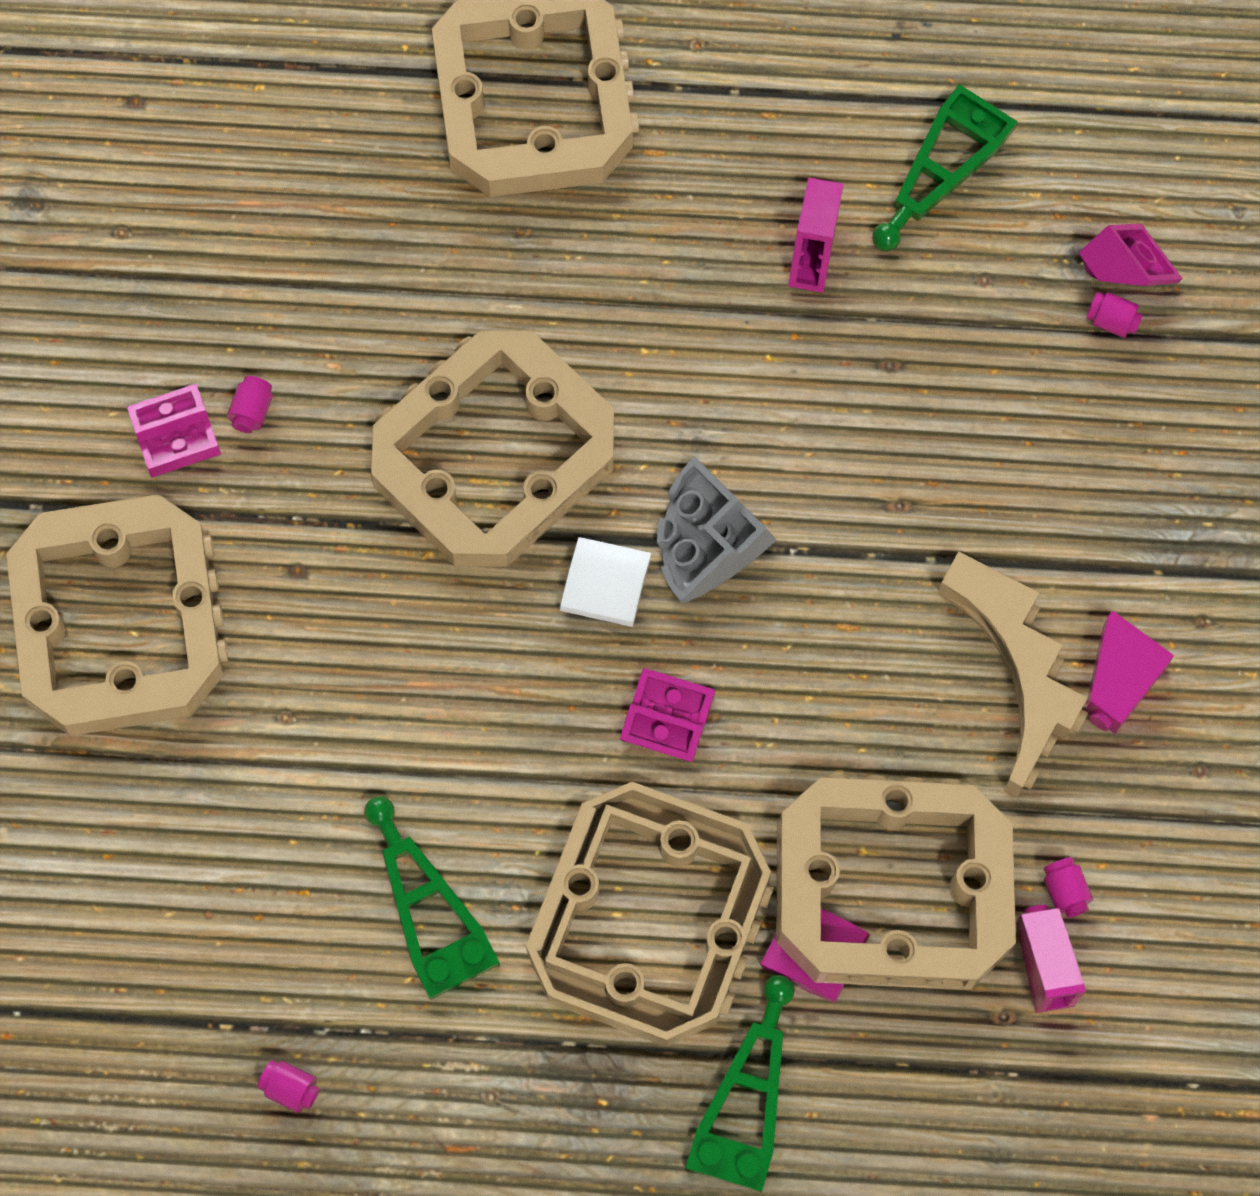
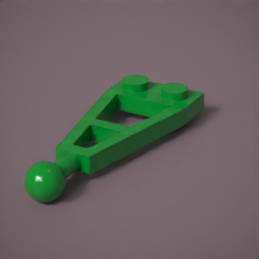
M959 84L939 109L895 201V206L899 210L889 223H882L874 229L872 234L874 245L881 251L895 249L901 240L900 230L910 217L919 221L991 159L1016 129L1018 121ZM946 122L983 145L977 153L954 173H951L929 158ZM921 173H924L940 185L918 203L910 198V195Z
M383 796L371 798L365 805L364 815L371 825L379 827L388 845V848L382 850L411 961L429 999L432 1000L499 966L500 962L479 923L411 837L402 840L393 822L395 815L393 803ZM409 854L430 882L405 894L396 859ZM439 893L470 934L423 958L409 908Z
M783 975L772 976L766 981L763 992L768 1002L762 1023L757 1024L753 1022L697 1128L685 1170L762 1193L774 1150L784 1032L777 1030L776 1027L782 1007L793 999L795 993L792 981ZM757 1039L771 1042L768 1080L741 1072ZM733 1085L766 1094L761 1149L709 1133Z

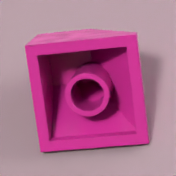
M1142 224L1108 225L1079 252V255L1085 262L1084 267L1093 278L1098 279V281L1152 286L1177 284L1183 279Z

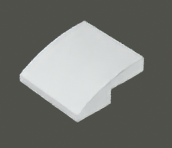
M579 537L569 569L560 611L633 627L650 564L651 553Z

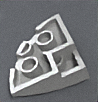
M695 456L682 469L668 492L670 503L665 517L659 518L657 529V544L662 549L664 566H661L662 572L671 590L683 604L702 596L727 581L758 558L776 541V538Z

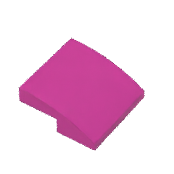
M197 384L127 407L151 478L221 454Z
M643 668L620 740L693 762L716 690Z
M821 908V941L867 942L870 936L868 932ZM776 935L760 963L764 970L776 975L786 976L792 982L797 983L802 990L833 1003L836 1002L845 985L815 983L776 943Z

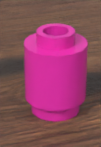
M1097 292L1086 319L1093 321V326L1126 338L1128 332L1135 335L1143 314L1137 312L1139 305L1109 292L1106 295Z
M246 376L243 382L238 384L227 413V418L232 422L231 426L234 429L244 433H252L253 430H260L262 428L273 398L271 394L272 385L269 382L255 376Z
M1069 857L1044 868L1046 874L1044 882L1054 907L1059 908L1061 914L1066 913L1067 918L1076 917L1089 911L1087 904L1091 903L1094 899L1080 865H1075L1073 858Z
M271 1060L265 1067L257 1086L258 1089L264 1091L266 1098L296 1113H300L303 1108L309 1110L320 1090L319 1087L315 1086L317 1080L315 1076L285 1061L278 1063L274 1060Z

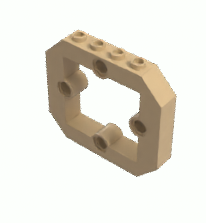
M456 0L433 26L432 36L451 171L489 197L603 183L633 148V133H639L637 112H630L629 102H634L632 81H625L624 71H629L627 50H620L619 40H624L622 19H615L614 8L610 3L605 0ZM523 24H531V25H533V26L528 27V28H523V27H521V25H523ZM586 27L591 58L588 66V90L598 103L602 134L562 139L561 134L555 128L540 126L530 132L527 137V144L477 150L473 119L479 116L484 109L483 85L475 74L466 72L462 43L510 37L516 47L530 50L542 43L544 32ZM603 76H609L612 79L608 81H602L599 78ZM462 94H471V95H473V96H471L470 98H467V99H464V98H460V97H459V96L462 95ZM549 147L552 149L550 152L542 153L538 151L540 148Z
M480 330L472 338L470 336L464 338L458 344L455 353L446 361H438L431 368L429 376L419 385L417 383L411 385L402 395V400L393 408H385L377 416L373 425L371 476L374 488L454 566L508 567L613 471L614 408L533 331ZM502 364L526 386L527 410L533 418L545 422L558 417L585 444L553 473L542 470L530 474L523 486L524 500L485 534L456 506L455 484L450 474L438 469L430 470L423 474L402 452L438 420H447L453 417L459 410L460 401ZM440 392L447 393L449 395V397L443 401H436L432 398L435 394ZM543 393L553 396L547 402H540L536 399L538 395ZM438 488L447 492L441 498H432L428 495L432 490ZM542 489L551 492L550 497L546 499H537L533 496L536 491Z
M159 494L38 514L6 553L21 694L30 708L70 736L191 717L223 677L222 662L229 661L225 639L219 640L217 627L224 626L221 605H214L213 592L219 591L216 569L210 570L208 557H214L213 541L211 534H204L200 522ZM109 539L119 540L114 548H102L104 542ZM172 541L178 582L172 592V600L179 617L183 620L189 668L144 676L137 664L130 661H121L109 668L105 682L57 689L53 648L63 641L66 628L58 611L51 604H48L43 561L94 554L101 565L115 568L128 561L132 547ZM199 596L202 598L200 604L195 607L184 606L186 600L190 597ZM41 621H52L51 626L47 630L42 632L35 631ZM128 678L136 680L134 687L130 690H119V685L123 680Z
M839 773L820 777L782 811L777 823L776 943L815 983L971 990L1008 955L1016 944L1013 823L974 785H963L961 781L955 779L943 780L940 783H925L923 779L916 777L905 778L902 781H887L885 777L878 775L867 776L864 779H849L847 775ZM886 801H897L903 810L898 812L892 811L886 805ZM821 819L877 822L878 825L889 830L899 829L905 826V824L967 827L968 860L963 862L950 881L949 889L955 902L961 906L969 907V948L918 946L914 937L902 930H894L885 934L879 944L821 941V899L831 893L840 873L839 863L835 857L828 852L821 851ZM813 869L821 870L826 875L827 880L823 882L815 881L809 875V871ZM972 877L976 879L980 884V889L969 888L964 883L963 878ZM898 948L904 954L905 960L895 961L891 959L887 949Z
M629 782L582 803L526 944L527 955L548 1002L665 1047L716 1025L720 1014L728 1016L735 994L729 992L733 978L741 980L748 961L747 957L742 956L747 942L754 944L762 923L755 920L760 906L767 908L775 886L768 884L771 871L747 823L643 785ZM611 824L660 841L661 856L665 862L672 866H687L698 855L738 870L721 919L711 924L708 929L705 946L707 956L688 1006L644 990L645 981L643 974L639 968L632 964H618L606 976L559 958L576 912L591 908L598 900L599 880L593 868ZM678 836L684 837L688 840L690 846L684 851H675L669 845L670 840ZM583 880L591 888L584 895H575L569 890V887L573 882ZM720 934H729L736 940V945L728 950L721 949L716 945L715 938ZM628 978L635 983L636 988L631 994L622 995L615 990V983L619 979Z

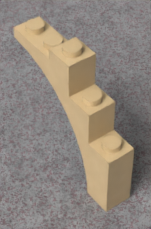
M958 552L941 583L938 595L963 610L984 630L1000 652L1013 680L1019 705L1020 738L1015 765L1005 791L1018 797L1023 787L1031 790L1041 769L1035 767V764L1040 754L1048 757L1058 737L1066 740L1071 729L1077 733L1079 732L1088 712L1082 710L1087 697L1054 681L1064 662V659L1058 657L1063 644L1029 628L1040 610V607L1034 605L1039 592Z

